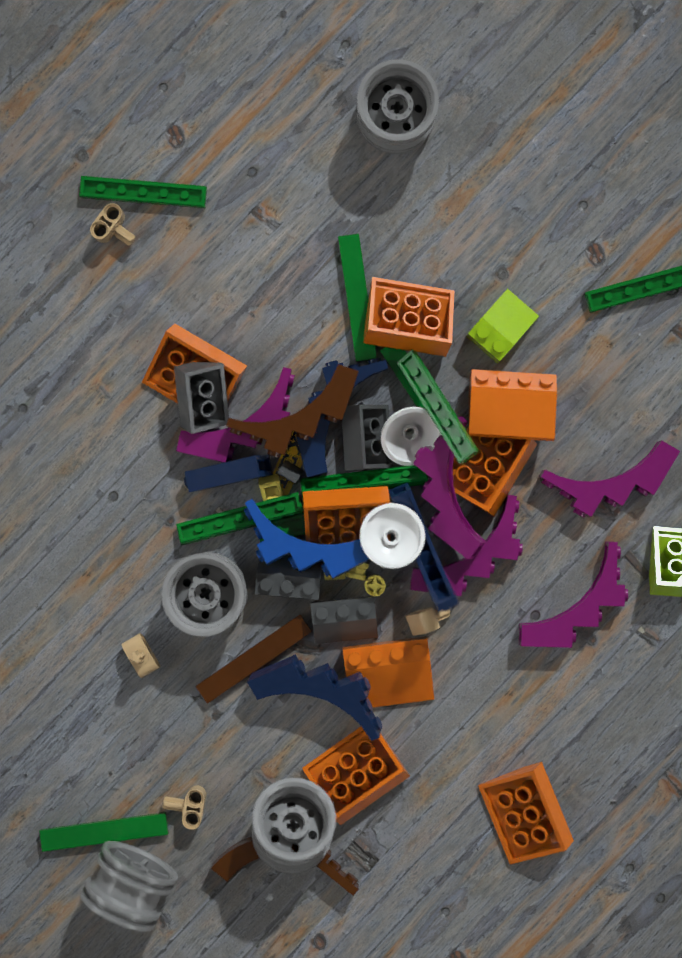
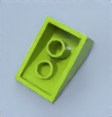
M507 289L469 331L466 337L498 364L539 315Z
M655 526L652 529L649 568L650 595L682 597V529Z

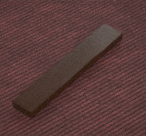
M299 614L195 687L208 704L310 634L312 630L301 614Z

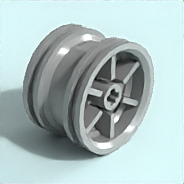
M402 59L388 60L372 68L363 78L357 95V123L366 141L374 148L392 154L406 153L422 145L430 136L437 116L439 94L435 81L423 67L412 61ZM385 86H390L391 90L388 92H384L383 88ZM410 87L413 91L409 94L404 89ZM374 103L380 105V108L376 111L372 109ZM416 105L421 106L422 112H415L414 107ZM395 107H399L398 114L394 113ZM383 122L389 123L387 130L382 129L381 124ZM404 123L410 124L411 128L409 131L403 129Z
M212 552L197 553L179 561L167 574L162 587L163 607L167 617L181 631L194 636H212L230 627L243 612L247 602V582L238 565L228 557ZM204 568H208L210 570V574L208 576L202 575V570ZM187 578L191 581L189 587L183 584V581ZM222 579L228 580L226 587L220 585ZM204 587L206 588V590H211V593L209 594L210 598H207V596H202L201 593L204 592ZM185 600H189L191 602V606L189 608L184 607L183 602ZM222 600H226L228 602L227 608H222L220 606V602ZM208 611L210 614L209 618L204 619L201 615L202 612Z
M287 778L271 784L261 793L253 810L251 837L254 849L260 859L276 871L291 874L305 872L318 865L329 851L336 826L334 805L328 794L312 781L302 778ZM293 802L295 807L288 808L287 803ZM313 811L315 816L310 818L307 812ZM276 814L278 818L275 821H271L269 816ZM291 825H294L296 832H291V829H289ZM310 832H315L316 835H317V838H316V839H310V838H309V833H310ZM273 835L279 836L277 843L271 841ZM293 844H297L299 846V850L297 852H293L291 850V846Z
M118 841L105 842L101 848L102 851L97 857V862L101 868L97 876L87 878L85 887L80 892V898L95 913L115 924L137 931L153 930L157 923L156 920L159 919L162 913L158 906V901L161 895L171 894L174 887L173 884L178 879L176 871L160 858L141 848Z

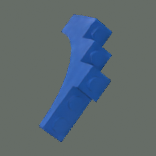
M253 499L245 502L247 508L244 509V512L249 521L253 519L257 525L253 529L258 539H264V541L257 544L259 550L255 551L260 562L265 561L269 565L291 554L292 557L288 558L293 569L298 568L299 572H302L323 561L324 564L321 567L326 577L330 575L333 580L370 560L362 549L360 539L341 544H316L302 541L274 526L261 513Z

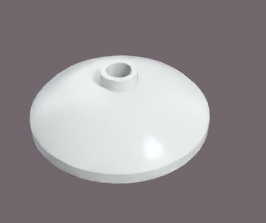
M408 407L395 412L388 418L382 428L380 440L382 448L390 460L400 465L412 466L416 460L415 454L417 451L425 446H432L434 448L433 444L441 433L425 408ZM409 428L413 429L411 432H406Z
M389 503L376 507L366 516L360 529V542L364 553L375 564L384 568H401L413 562L421 553L425 542V530L422 521L413 510L401 504ZM393 534L395 537L394 541H389L387 535Z

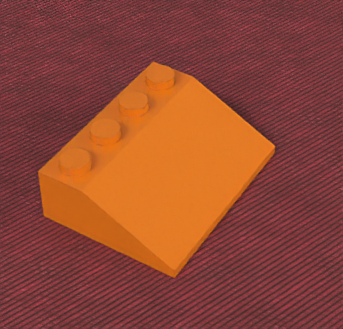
M372 277L363 343L407 351L413 349L420 353L446 357L452 345L454 290Z
M173 324L165 332L142 383L178 403L174 374L175 366L192 362L223 363L228 402L239 384L247 365L179 325Z
M471 369L469 381V436L554 441L557 376L555 374Z
M470 436L479 453L463 465L459 464L454 456L453 485L455 494L488 514L495 516L536 448L537 443L534 440Z
M388 486L304 491L303 507L306 542L341 544L360 539V529L366 516L376 507L390 503ZM391 534L387 535L389 541H391Z
M426 636L343 647L346 677L361 672L362 676L368 679L370 691L367 698L370 700L372 707L435 700L428 639Z
M362 727L356 729L302 768L308 779L320 786L328 794L334 805L336 822L340 825L410 777L383 735L380 733L379 738L371 741Z
M542 762L519 768L478 785L509 864L566 851L573 843V837Z

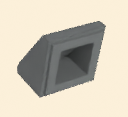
M285 461L278 470L279 475L294 484L297 483L303 473L301 468L289 461Z

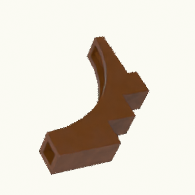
M338 364L331 381L323 392L308 406L295 414L267 422H244L228 418L226 426L230 428L229 432L242 436V433L251 435V440L262 443L263 439L266 440L264 449L268 450L267 454L277 458L280 457V454L285 456L293 432L297 433L296 437L308 441L309 437L314 439L321 415H325V420L337 423V420H343L359 371Z

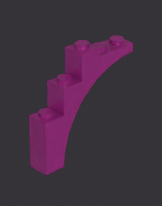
M283 367L279 381L270 397L259 410L244 420V422H267L291 415L290 412L283 411V408L288 407L290 395H287L288 387H292L295 375L292 374V369ZM230 428L193 434L181 430L176 451L225 463L228 462V459L232 460L235 448L231 447L232 443L256 449L257 445L262 443L251 440V435L242 433V436L229 432Z
M458 417L465 428L468 421L463 417ZM440 435L433 444L435 447H421L415 454L416 460L413 462L415 466L432 478L423 486L422 490L424 492L421 497L440 511V513L436 512L431 518L430 522L432 524L428 529L467 560H470L477 555L486 541L472 528L458 504L453 485L454 454L443 436Z
M662 440L657 441L649 454L636 466L606 480L576 481L560 477L547 470H542L538 477L542 479L541 483L546 487L559 489V494L568 500L574 498L570 505L574 508L573 513L582 518L585 516L592 517L603 497H605L604 502L616 507V505H624L634 487H637L635 491L643 496L648 494L655 495L680 451Z
M506 496L502 513L495 528L473 559L467 560L464 557L461 560L443 566L456 596H462V592H466L467 579H464V575L490 578V574H494L495 562L492 561V557L518 560V556L522 555L523 544L520 543V539L512 538V534H516L517 522L514 521V514L518 513L520 503L516 500L517 496ZM412 568L410 590L428 592L419 568Z
M605 541L604 557L598 575L589 590L578 602L552 618L538 622L519 623L520 646L572 648L573 643L576 642V630H573V626L599 627V622H602V609H599V606H625V602L628 601V589H625L623 584H617V580H620V568L617 567V559L621 557V548L618 546V542Z

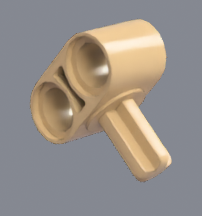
M115 203L106 205L90 227L91 235L100 243L108 242L113 236L127 246H130L135 240V235L121 226L124 222L125 214ZM114 210L119 211L116 219H109L110 212ZM105 227L106 233L103 236H97V230Z
M430 607L417 610L405 617L412 635L416 636L439 629V621L448 618L451 611L438 612L437 609Z
M141 633L121 644L140 678L160 668L157 658Z
M195 785L189 789L185 799L166 796L163 801V808L182 812L183 825L187 829L194 830L199 827L203 819L206 791L202 786ZM191 793H199L201 800H192ZM190 813L197 815L198 821L190 822L187 815Z

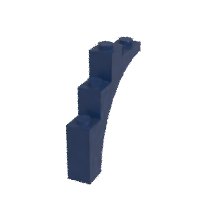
M381 358L369 360L368 365L361 366L360 363L348 366V368L359 371L354 388L369 377L388 370L386 360L381 361ZM338 360L325 363L326 367L322 368L326 385H328L338 366ZM323 390L311 393L312 397L308 398L309 404L313 400H315L323 392ZM321 415L314 439L309 437L307 441L296 437L307 478L328 472L325 446L330 421L325 420V415Z
M408 483L390 489L389 495L392 503L410 508L422 521L425 530V542L421 553L415 561L438 612L451 610L459 602L436 553Z
M295 654L253 672L247 681L257 700L280 694H302L320 698L338 706L352 716L364 729L371 741L380 736L382 723L379 717H375L372 711V704L367 698L370 691V683L366 677L362 676L361 672L338 681L336 671L331 669L328 663L305 672L304 663Z

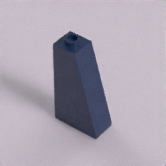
M256 455L185 471L184 483L189 492H196L271 476L273 471L269 455Z

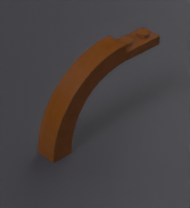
M273 835L271 841L277 843L279 836ZM252 837L239 841L228 848L213 862L211 869L228 882L243 866L259 859L260 857L253 846ZM293 844L291 846V850L293 852H297L299 850V846L297 844ZM329 850L316 867L354 896L359 890L358 879L349 872L347 874L343 872L341 865L335 860L331 859L330 861L331 850Z

